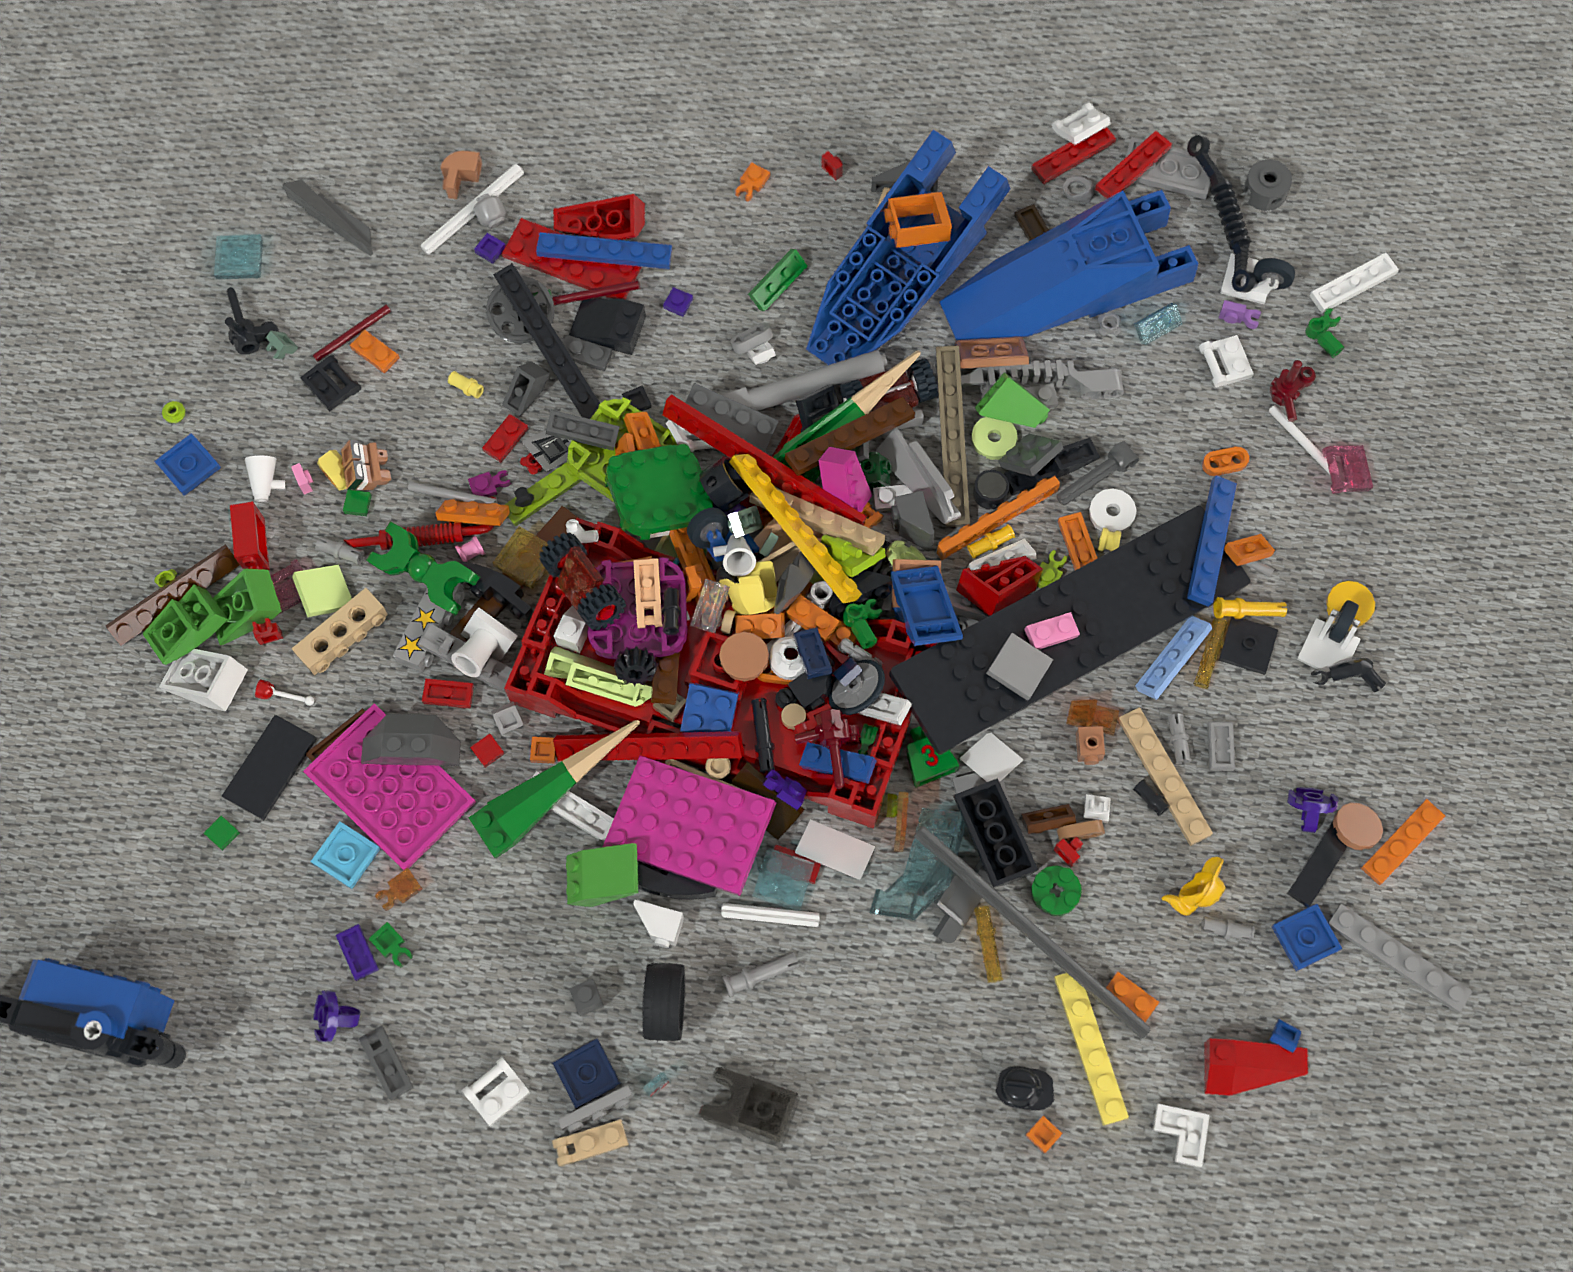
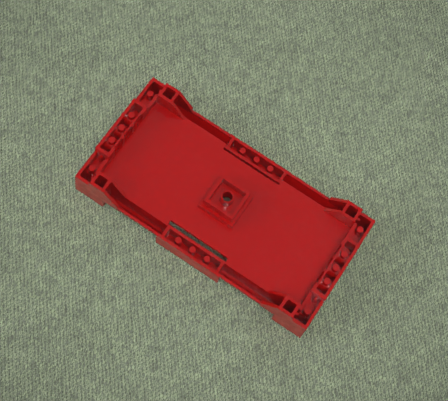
M576 518L579 525L585 531L597 530L599 536L598 542L582 543L586 549L587 556H584L586 558L584 562H580L582 564L580 568L576 567L586 583L588 575L590 576L592 571L601 565L603 561L611 560V563L650 556H652V559L658 560L659 557L668 558L671 562L675 559V557L645 548L644 544L620 528L599 521L595 524ZM679 563L678 567L683 572L682 565ZM711 569V571H712V573H713V576H714V578H715V581H716V572H717V571ZM571 571L568 576L563 574L562 578L557 576L554 578L552 575H549L522 638L520 652L504 687L510 703L514 701V704L552 718H556L558 713L613 732L635 720H639V725L629 734L686 733L681 732L678 728L652 720L653 715L664 719L667 718L653 708L654 703H651V698L635 707L566 685L567 679L544 675L550 652L557 646L554 634L563 614L575 602L581 603L580 600L587 597L585 595L587 591ZM720 591L725 603L723 611L705 614L700 613L695 598L691 602L686 603L690 620H687L686 641L679 652L677 694L687 699L691 682L739 693L731 732H741L744 755L742 758H728L731 763V771L726 778L733 780L747 762L760 772L759 756L755 752L757 740L751 701L759 698V702H761V698H765L767 700L771 743H774L775 747L773 758L776 772L783 779L787 776L791 780L800 783L807 790L804 799L827 806L828 813L874 829L886 788L913 715L911 710L909 709L901 725L858 713L843 715V719H847L849 725L859 726L860 734L864 723L878 727L874 743L867 749V756L874 757L877 761L869 783L844 778V787L837 789L834 785L832 774L804 769L799 765L807 742L796 743L793 729L785 727L782 723L781 714L783 708H780L775 700L779 690L783 688L790 689V687L786 684L763 682L758 678L748 681L735 680L722 667L716 665V662L720 660L721 646L727 638L736 634L735 625L731 635L721 632L725 612L727 610L734 611L730 597L725 596ZM894 619L869 620L867 623L876 636L877 642L873 647L864 650L872 654V658L876 657L883 663L882 668L885 674V682L881 693L903 698L889 676L890 670L894 666L938 643L914 646L906 632L905 623ZM587 636L580 655L614 667L616 659L597 655ZM767 638L762 640L767 645L772 639ZM858 641L854 644V646L858 645L859 647H861ZM824 646L826 653L835 662L834 671H836L842 664ZM788 648L784 651L785 658L796 659L799 655L795 648ZM766 667L763 673H769L771 671L770 668ZM828 698L825 699V700H824V701H825V704H824V705L829 704ZM804 708L806 714H807L808 712L813 711V710L808 711V710H806V709ZM684 709L673 722L682 724ZM819 739L809 741V743L821 745ZM859 741L858 744L853 746L843 744L839 749L858 753V750L861 749V743ZM708 759L673 760L706 771Z

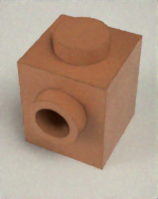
M1103 726L1078 727L1076 731L1078 762H1084L1086 765H1095L1103 760L1105 756Z

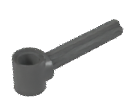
M1125 441L1118 443L1109 451L1108 459L1057 494L1056 497L1059 503L1063 506L1068 504L1116 470L1126 472L1129 466L1132 468L1136 465L1139 458Z

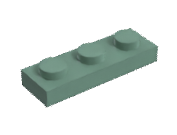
M757 505L728 515V527L731 533H734L735 538L764 528Z

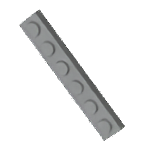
M1343 904L1338 906L1328 922L1331 929L1457 1014L1461 1012L1473 992Z

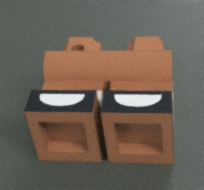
M349 440L341 449L348 490H373L377 485H387L391 480L390 471L380 469V465H384L387 462V450L377 449L376 443L362 445L359 444L358 440Z

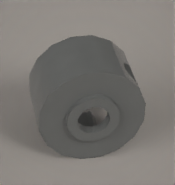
M1267 159L1255 163L1248 172L1243 188V194L1247 192L1248 188L1251 192L1248 204L1262 211L1275 210L1280 207L1286 200L1291 188V172L1286 165L1276 160ZM1264 176L1272 177L1276 181L1269 183L1264 179Z

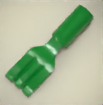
M864 723L861 738L859 739L861 749L858 750V754L868 755L867 749L873 745L878 727Z

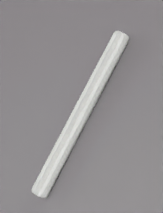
M517 164L509 168L421 244L422 250L428 255L435 251L476 215L474 206L478 203V197L487 193L489 196H499L523 175L522 168Z

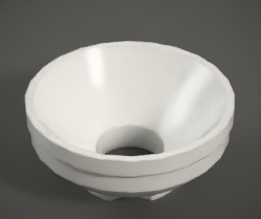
M787 636L777 640L771 647L769 665L778 677L785 680H794L804 673L805 670L800 655L794 660L785 658L784 651L786 649L795 648L797 650L793 636Z

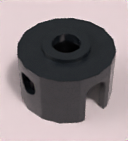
M726 456L721 457L699 474L705 492L713 503L723 511H729L751 495V489L729 463L731 459Z

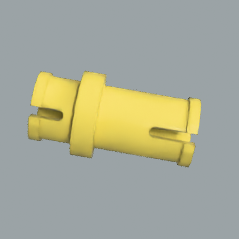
M453 371L448 377V383L462 390L467 396L472 395L478 399L483 394L484 386L478 384L477 380L473 378L468 379L456 371Z

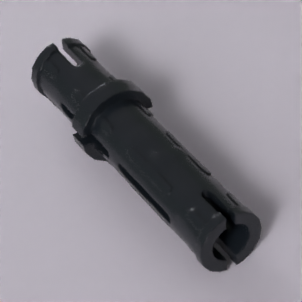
M759 698L751 701L757 740L755 752L759 756L760 773L765 774L766 770H768V773L771 769L776 771L773 758L775 747L774 743H771L767 700L761 698V702H759Z

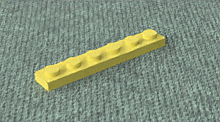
M1068 973L1055 976L1054 980L1103 1126L1128 1119L1129 1116L1086 989Z

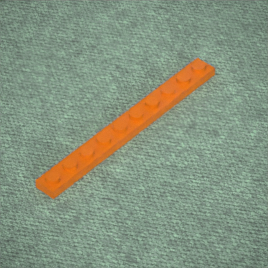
M647 412L625 415L624 422L629 434L634 436L636 451L661 447ZM687 527L670 530L669 535L683 570L685 567L694 566L696 573L701 577L702 587L695 597L700 613L723 611L725 603L703 549L696 547L687 535Z

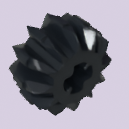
M636 645L634 649L626 646L624 651H619L614 669L618 680H623L625 685L633 683L635 687L636 684L640 683L645 686L647 681H652L657 670V663L654 654L648 653L647 648L638 649Z

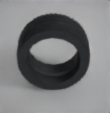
M676 963L647 964L642 1008L643 1038L652 1041H680L685 1008V967Z

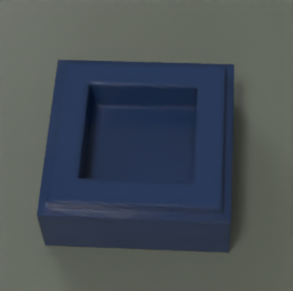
M850 657L833 672V675L845 687L862 672V668Z

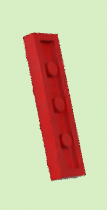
M1105 127L1076 145L1069 142L1033 163L1031 170L1044 185L1113 145L1116 137Z
M1154 131L1096 184L1095 190L1106 199L1122 190L1125 191L1171 149L1172 143L1159 132Z

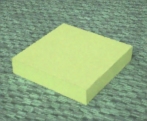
M339 565L297 571L292 576L307 617L337 612L352 599Z

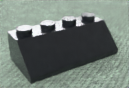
M998 778L953 795L993 888L1021 880L1038 870Z

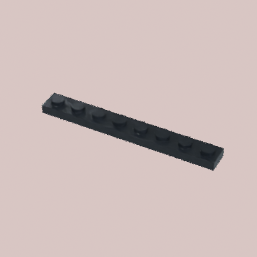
M511 263L493 274L496 281L581 417L591 419L599 407V400L514 264Z

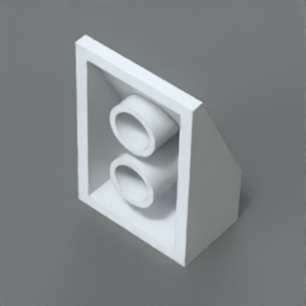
M194 649L172 662L159 688L203 706L226 711L248 669L231 656Z

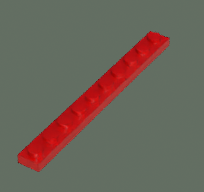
M671 394L666 399L662 415L731 459L734 455L749 454L756 460L757 466L762 472L770 477L771 483L782 491L860 525H864L867 516L805 477L797 476L786 465Z

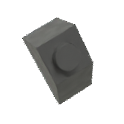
M534 362L518 366L502 405L521 417L543 391L550 373Z

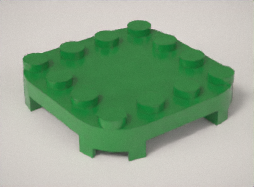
M667 445L610 457L606 469L605 486L610 489L620 517V526L624 532L627 530L634 535L641 536L640 540H650L651 534L688 527L690 520L697 513L707 508H713V501L705 492L700 481L701 467L688 445Z

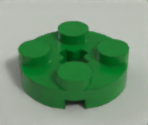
M1049 866L1042 869L1035 876L1031 886V896L1034 904L1051 916H1063L1070 913L1078 905L1082 894L1078 877L1070 868L1062 866ZM1053 885L1063 889L1060 892V897H1056L1053 893L1050 894L1049 890L1053 889Z

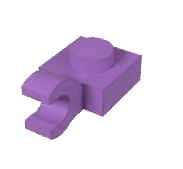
M1224 300L1219 318L1224 319L1227 323H1241L1243 321L1248 328L1256 329L1259 322L1253 321L1251 318L1259 319L1261 312L1255 309H1246L1247 305Z

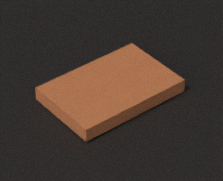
M1023 337L955 341V346H959L960 369L1029 364V356Z

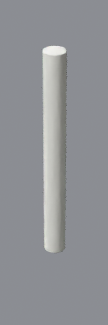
M1276 405L1269 409V413L1331 477L1339 471L1292 422L1288 421L1287 416Z

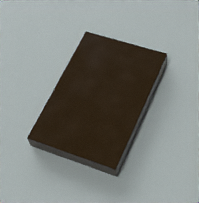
M747 762L729 784L776 802L766 831L779 840L805 809L800 806L796 810L778 798L777 791L770 790L763 785L767 778Z

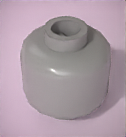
M487 193L477 198L478 203L474 206V212L482 226H488L491 229L505 221L506 210L498 196H489Z

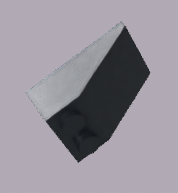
M625 299L582 300L568 336L601 345L613 351L633 355L646 318L644 304Z

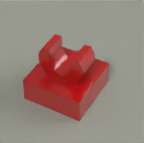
M1078 837L1074 838L1069 844L1062 839L1056 844L1054 851L1071 868L1080 858L1077 852L1082 848L1083 843Z

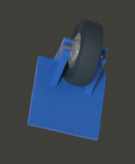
M707 508L697 513L690 520L687 527V535L696 547L707 548L715 561L720 562L723 561L725 555L714 557L713 547L728 545L729 538L733 534L728 527L729 519L725 513L718 508ZM749 534L744 535L743 538L752 553L759 552V547Z

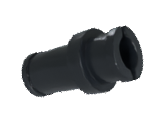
M1145 779L1141 780L1133 789L1148 804L1147 808L1150 811L1154 810L1158 816L1166 812L1170 806L1164 801L1165 797L1161 793L1158 794Z

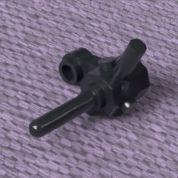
M229 287L226 293L234 319L232 317L225 319V324L230 329L228 333L229 340L240 355H249L258 351L260 347L259 342L268 341L266 336L270 331L279 332V329L272 321L264 322L261 326H254L250 319H245L234 288Z

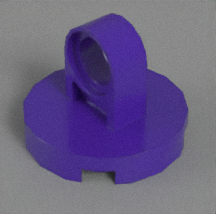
M1298 787L1296 792L1292 789L1289 790L1287 803L1302 810L1301 820H1304V826L1301 825L1302 832L1315 833L1319 814L1335 812L1338 806V797L1332 793L1330 797L1324 796L1323 790Z
M322 990V995L317 996L314 1008V1020H318L319 1029H314V1034L318 1042H330L335 1036L337 1027L358 1026L361 1011L351 1006H338L336 993L333 990Z

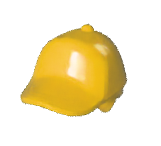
M1220 857L1208 859L1201 872H1197L1194 878L1181 888L1178 896L1168 894L1164 895L1161 899L1168 902L1178 913L1185 916L1191 915L1198 907L1212 906L1219 901L1225 891V884L1219 877L1224 859Z

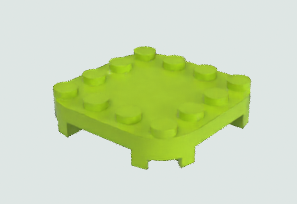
M624 397L622 399L604 400L599 404L591 420L619 426L617 443L625 433H629L624 422L625 415L641 411L630 404L631 400ZM650 418L661 446L678 445L669 428H664ZM572 440L567 454V466L570 468V471L614 502L609 487L605 486V475L610 457L616 455L615 448L612 451Z

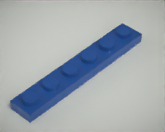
M540 232L536 253L539 257L670 269L672 245Z
M1217 475L1211 480L1187 595L1188 599L1208 607L1213 603L1237 486V483Z

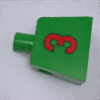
M920 726L909 732L913 743L906 746V755L915 788L958 772L959 763L950 750L942 755L937 754Z

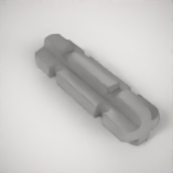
M844 638L839 643L838 650L844 654L848 653V657H851L854 661L869 659L877 662L882 667L883 663L876 657L872 658V654L858 645L854 646L853 642L849 639Z

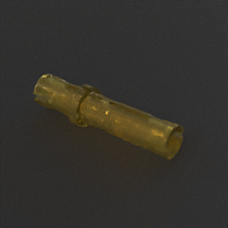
M1213 618L1212 630L1204 640L1206 644L1193 683L1194 686L1202 689L1209 688L1219 650L1224 645L1223 637L1228 622L1222 618Z
M990 906L974 908L978 927L976 934L980 937L987 983L1001 982L1003 978L994 935L997 932L992 924Z

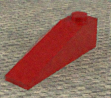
M635 194L555 208L553 209L554 230L603 239L623 240L638 236L645 225V203Z
M1209 1038L1204 1042L1205 1094L1232 1096L1308 1075V1048L1296 1047L1292 1053L1275 1044Z

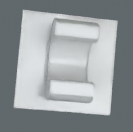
M1086 794L1083 820H1102L1103 823H1108L1111 798Z

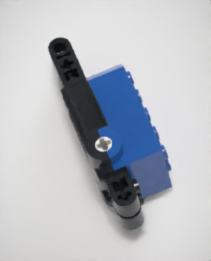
M45 958L44 961L33 960L19 999L0 995V1026L8 1027L10 1031L23 1036H32L34 1040L109 1058L122 1064L139 1068L147 1064H154L174 1069L179 1067L186 1057L185 1048L181 1044L169 1040V1034L163 1033L175 1000L160 994L162 989L150 986L151 984L139 980H135V982L129 981L125 977L114 974L108 976L98 970L90 969L88 971L77 965L69 963L63 965L59 961Z

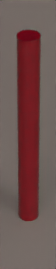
M637 280L554 296L552 299L554 306L639 290L640 283Z
M385 304L312 355L318 363L390 313V308Z

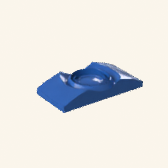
M938 566L891 572L896 602L901 608L906 632L914 646L963 639L962 631Z

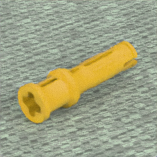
M1217 597L1213 604V612L1217 619H1221L1224 616L1234 617L1235 619H1241L1244 616L1285 617L1287 608L1282 607L1287 605L1285 602L1244 601L1242 598L1224 600L1222 597Z

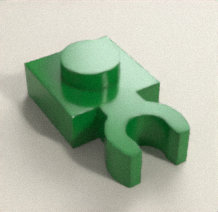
M388 922L368 938L385 958L392 954L393 962L400 968L403 967L402 963L399 962L400 955L406 954L410 959L413 958L412 953L407 948L400 947L405 940Z

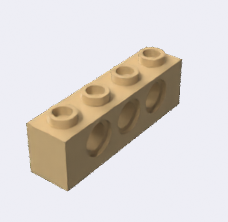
M365 588L291 649L315 676L318 672L322 673L327 670L330 662L336 657L344 656L349 650L348 647L354 642L362 641L371 628L380 626L385 621L388 613L371 592ZM359 615H365L362 621H355ZM341 630H347L344 636L337 637ZM328 645L324 652H318L321 646Z

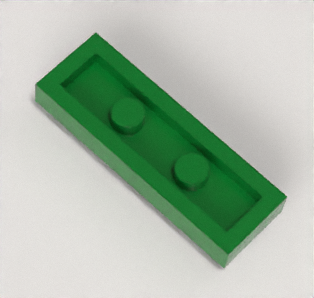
M790 249L748 293L749 297L760 311H766L808 265L796 249Z

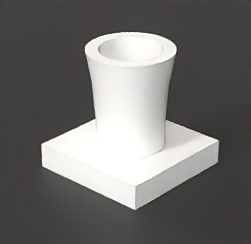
M478 607L461 633L468 641L452 654V662L465 675L478 677L489 657L491 656L501 661L518 635Z

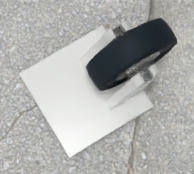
M1231 253L1220 293L1264 305L1267 294L1272 289L1281 290L1292 285L1295 278V269L1290 263L1277 258H1264L1261 260L1248 258L1247 270L1254 274L1255 285L1250 292L1241 293L1235 291L1232 287L1231 281L1234 275L1235 255ZM1245 276L1241 279V286L1246 282Z
M1347 600L1340 612L1335 609L1332 610L1326 622L1316 618L1297 660L1324 672L1330 671V666L1351 660L1360 642V638L1354 636L1360 623L1359 620L1354 619L1359 605Z

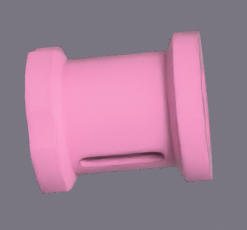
M473 536L471 541L462 546H455L463 562H468L480 554L482 556L485 555L476 536Z

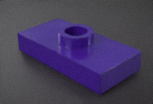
M359 924L335 935L356 981L379 970Z

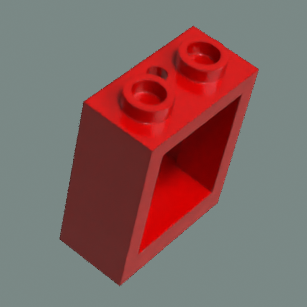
M253 501L230 505L234 558L242 569L270 570L265 518Z

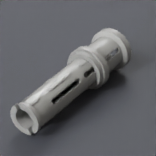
M794 952L789 955L749 970V968L745 967L739 973L728 977L724 975L722 980L728 996L731 998L736 992L747 988L749 990L753 989L756 983L799 968V964Z

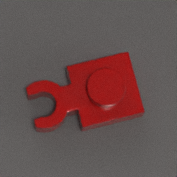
M266 618L265 623L262 624L252 622L254 637L260 645L283 639L282 630L277 623H271L269 618Z

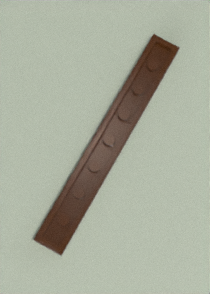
M561 506L502 574L523 588L543 565L539 560V553L543 551L542 547L548 546L547 542L549 540L553 541L556 535L558 537L561 536V533L567 535V521L571 519L576 520L578 517L564 506ZM481 597L449 634L466 643L468 639L462 636L461 633L478 607L496 619L507 605H500L493 597L489 601Z

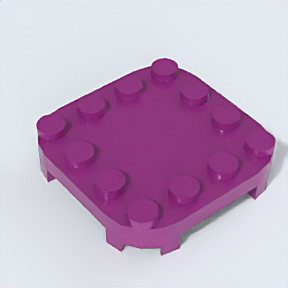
M659 557L662 608L664 607V592L667 588H677L679 591L681 614L679 615V633L676 635L664 634L663 614V627L646 625V628H638L634 562L611 563V560L603 561L601 565L592 571L590 576L588 575L587 584L591 589L595 587L599 589L600 585H613L626 604V607L623 608L624 612L619 613L621 617L619 619L615 618L612 625L608 623L606 628L603 629L601 626L600 630H592L588 627L589 641L597 655L616 659L619 651H624L626 646L634 649L636 645L638 649L647 648L648 653H653L654 657H665L682 650L687 636L686 584L683 572L676 564L669 561L668 558ZM654 609L644 610L645 616L654 615Z

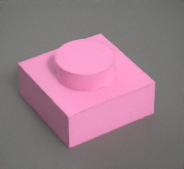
M300 463L291 466L303 494L312 492L310 483L313 482L309 470L304 471Z

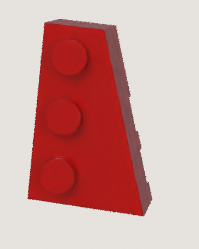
M1026 556L1000 561L999 565L995 566L984 564L981 566V569L972 571L970 568H965L962 570L956 591L990 616L1035 591L1043 568Z

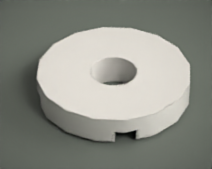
M1106 489L1096 494L1091 501L1089 516L1091 522L1098 530L1102 531L1104 527L1108 528L1109 531L1115 532L1118 530L1122 533L1133 524L1137 510L1135 502L1130 495L1122 490ZM1108 507H1115L1118 509L1119 514L1117 516H1110L1106 509Z

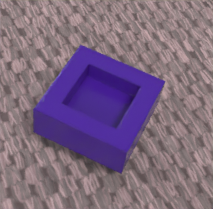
M486 233L476 245L474 251L477 255L493 264L506 246L504 242Z
M673 287L663 304V309L684 317L693 301V295Z

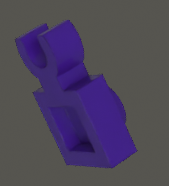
M771 769L766 775L767 779L763 785L770 790L777 791L778 798L798 810L803 804L807 790L800 783L791 780L787 776L783 779L778 772Z

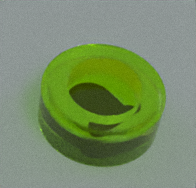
M888 793L886 818L896 817L898 795L895 793Z

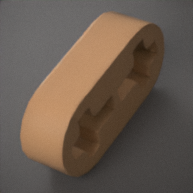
M1093 820L1060 827L1057 829L1059 841L1064 839L1066 842H1071L1076 837L1082 840L1105 834L1102 820Z

